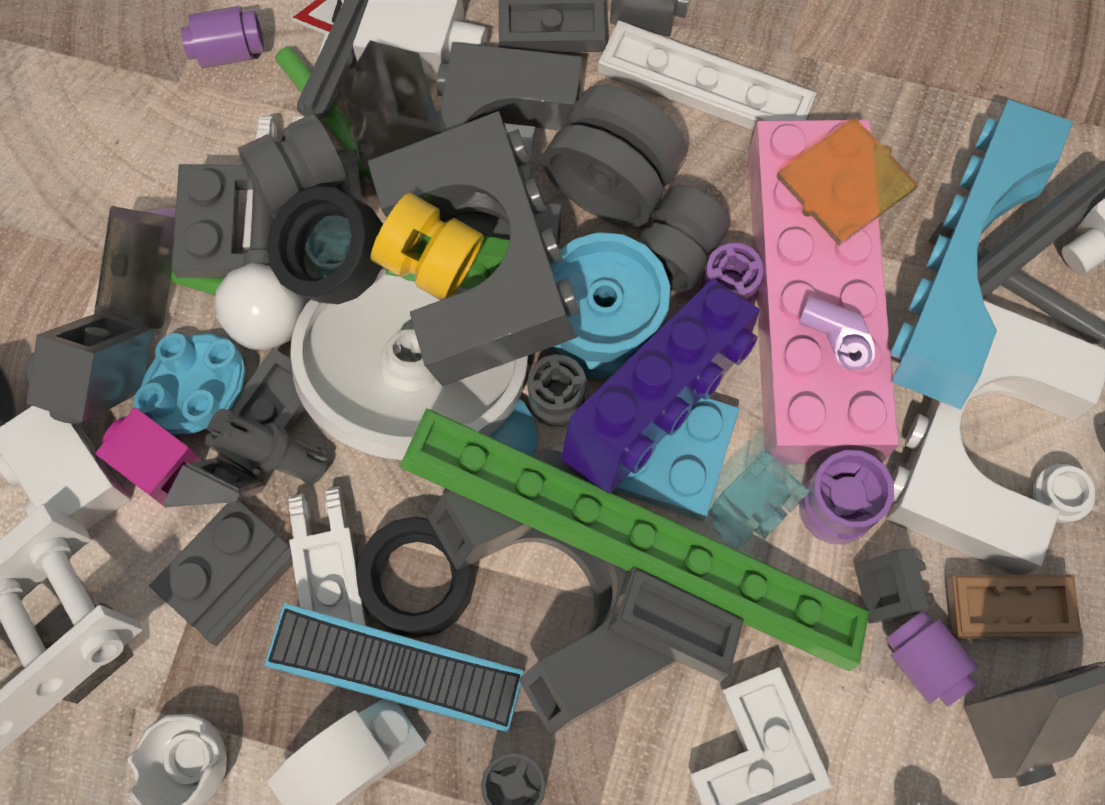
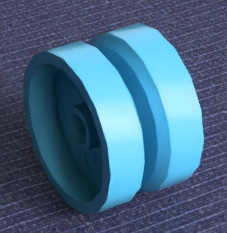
M598 232L576 238L560 249L564 261L554 264V268L559 281L569 278L581 313L571 316L578 338L548 349L552 354L566 355L576 360L583 368L586 378L608 380L665 325L669 310L670 283L663 263L646 245L623 234Z

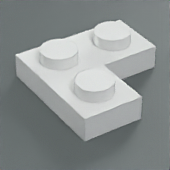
M780 667L720 692L745 752L688 775L700 805H793L833 788Z

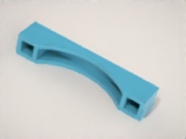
M1010 99L1007 100L999 120L987 118L975 145V149L984 152L983 157L972 155L959 184V187L969 190L966 197L956 194L943 223L944 227L953 230L951 236L947 238L939 235L926 265V268L936 271L932 281L921 278L908 311L918 314L915 325L903 322L890 352V356L900 359L891 382L960 410L962 409L981 376L997 332L985 307L978 281L977 249L981 234L995 219L1015 206L1040 196L1060 159L1073 121Z

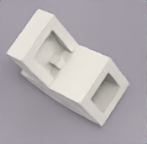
M382 699L359 713L356 710L352 711L319 733L288 758L267 783L281 805H350L372 783L416 756L426 744L399 704Z

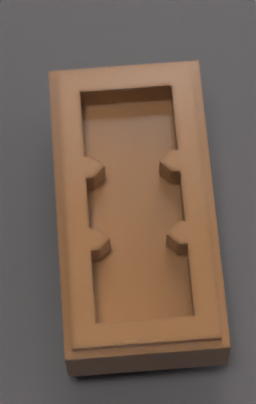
M1074 574L952 575L946 579L951 632L956 639H1061L1082 636Z

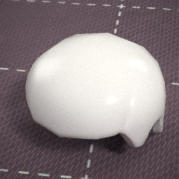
M253 262L234 269L227 274L216 289L214 306L217 320L228 335L237 343L251 350H271L292 339L298 317L310 299L299 296L282 286L270 266Z
M195 714L166 715L147 727L135 751L128 757V763L134 773V787L128 791L132 802L136 805H203L210 801L222 786L226 773L227 756L225 745L218 729L210 721Z

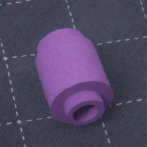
M239 5L189 14V26L181 27V36L186 55L189 60L197 59L202 69L253 60V54L265 52L263 34L255 9L242 10V7Z
M926 611L917 614L885 639L895 651L890 656L928 704L940 698L948 707L977 685L970 674L979 666L940 619L934 622Z

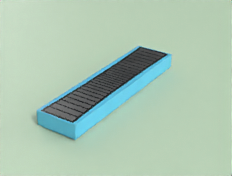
M286 603L282 606L264 663V667L502 732L509 731L521 684L518 679L524 673L520 669Z

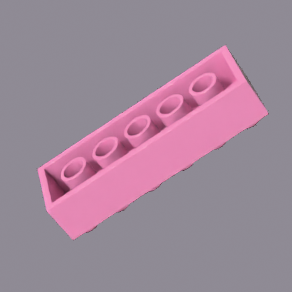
M870 120L757 121L748 151L753 250L759 254L764 266V275L756 293V304L760 309L757 321L766 464H822L829 456L843 450H861L883 462L896 449L899 441L894 385L891 382L893 374ZM809 295L856 312L863 317L875 347V356L869 366L857 371L847 370L836 360L825 333L798 324Z

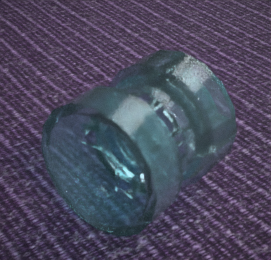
M337 215L324 217L313 227L306 240L305 251L318 279H324L334 273L342 265L349 252L351 231L347 218Z

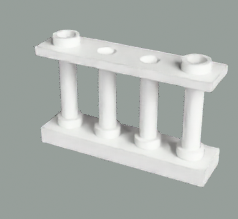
M45 504L40 505L0 540V621L24 667V670L0 689V752L100 666L117 658L123 651L124 646L143 630L139 621L102 605L94 606L69 561L76 552L92 539L82 522ZM48 577L74 627L46 650L22 604V600Z

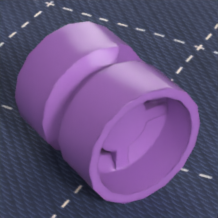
M843 450L835 453L819 466L805 484L799 498L800 517L805 528L817 539L829 544H848L856 541L889 512L894 500V481L887 467L873 455L861 450Z

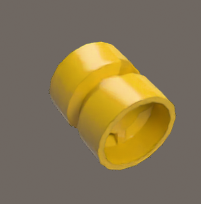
M409 192L398 201L384 222L375 240L370 259L401 278L412 273L415 275L416 287L442 300L453 296L465 279L480 251L484 235L456 218L444 223L440 219V210L437 207ZM426 234L431 239L421 255L416 250Z

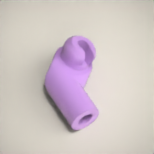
M809 295L798 324L825 333L836 360L847 370L857 371L869 366L875 356V347L863 317L856 312Z

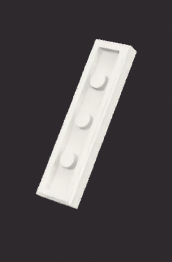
M619 20L598 62V73L754 131L757 121L806 120L817 92Z

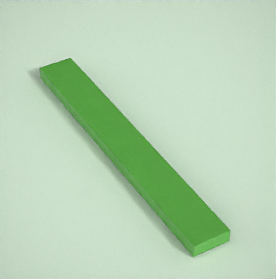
M426 408L400 463V468L624 570L629 571L636 567L744 619L743 624L842 669L851 671L860 664L869 616L868 610L613 493L609 495L594 484Z

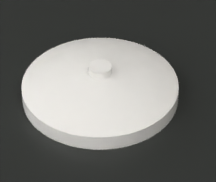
M383 267L373 285L356 299L339 305L309 300L295 324L290 351L296 392L301 403L314 421L329 435L356 450L396 460L403 459L426 408L490 436L507 420L519 401L525 383L528 356L441 386L424 366L410 316V311L440 300L416 287L413 281L386 275V269ZM459 287L454 295L467 291V289Z

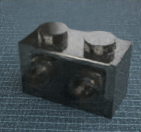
M369 40L354 69L350 68L346 72L341 88L342 99L347 103L352 123L351 137L357 144L362 168L370 169L369 160L442 133L419 53Z

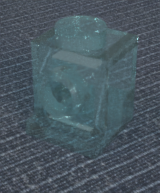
M764 450L715 499L708 514L715 519L712 526L718 535L730 546L738 549L754 533L762 540H765L788 515L781 506L783 505L791 513L809 491Z

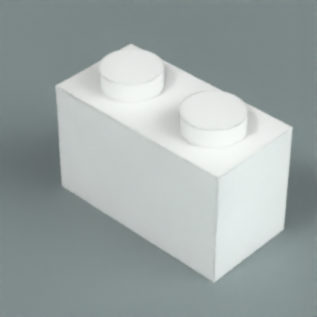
M31 406L0 427V473L12 486L16 487L20 484L30 501L25 503L23 507L28 516L40 505L45 504L82 522L87 531L131 501L108 464L95 454L98 449L80 423L71 424L57 421L50 417L49 411Z

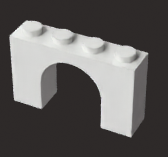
M984 301L997 332L981 376L961 410L932 398L926 415L918 414L914 419L904 444L906 447L911 448L912 452L906 468L898 466L892 475L894 481V500L886 520L1014 575H1025L1042 566L1060 511L992 482L974 466L965 451L961 438L963 410L966 403L971 399L983 395L1001 394L1021 399L1075 421L1097 405L1105 382V349Z

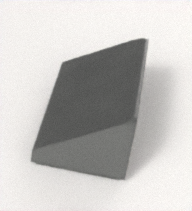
M217 457L182 465L163 506L177 507L238 502L262 493L265 484H263V480Z

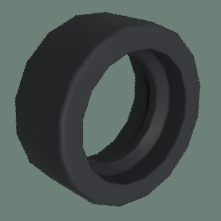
M313 186L297 192L280 207L270 226L267 242L270 268L282 286L310 300L339 305L356 299L373 285L382 269V266L373 262L370 257L383 223L372 207L335 187ZM333 213H340L349 220L351 231L349 252L342 265L329 277L315 279L306 271L304 261L306 240L313 227L321 219Z
M417 516L394 520L376 531L361 550L356 569L358 594L370 615L393 633L415 638L438 634L457 622L470 603L475 582L472 564L457 570L430 521L427 518ZM420 542L430 544L443 552L450 563L452 579L449 591L441 603L428 611L411 613L401 611L389 603L382 592L380 576L384 562L393 551L404 544Z

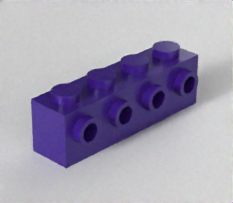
M712 278L570 416L561 460L610 495L630 472L636 474L645 466L651 458L656 445L667 434L672 436L681 428L689 416L692 407L701 398L707 400L715 392L733 364L740 365L748 357L758 339V336L753 334L752 331L760 309Z

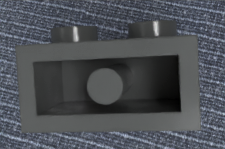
M98 312L37 334L35 350L29 358L26 367V377L29 381L26 404L49 411L50 417L57 421L78 424L86 422L88 419L132 398L138 389L141 388L153 328L104 312Z

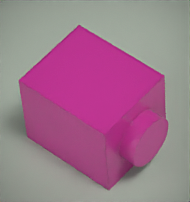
M135 407L126 417L116 420L107 429L103 436L101 447L95 452L98 457L162 506L182 465L202 461L189 447Z

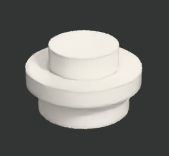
M1056 464L1046 468L1037 476L1033 484V498L1035 501L1059 510L1058 523H1072L1085 517L1093 508L1095 487L1090 476L1082 469L1069 464Z

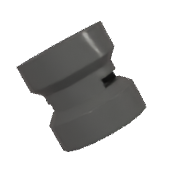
M556 354L543 357L533 365L528 374L527 385L528 401L532 414L538 421L548 426L562 427L568 425L570 416L585 402L586 376L583 368L576 360L566 355Z
M512 752L502 754L490 762L483 773L481 790L486 805H541L545 796L546 783L544 773L536 761L525 754Z

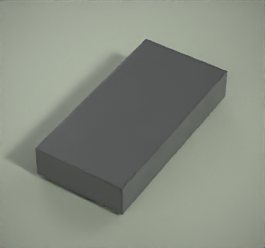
M633 567L625 574L608 629L721 681L730 675L744 619Z

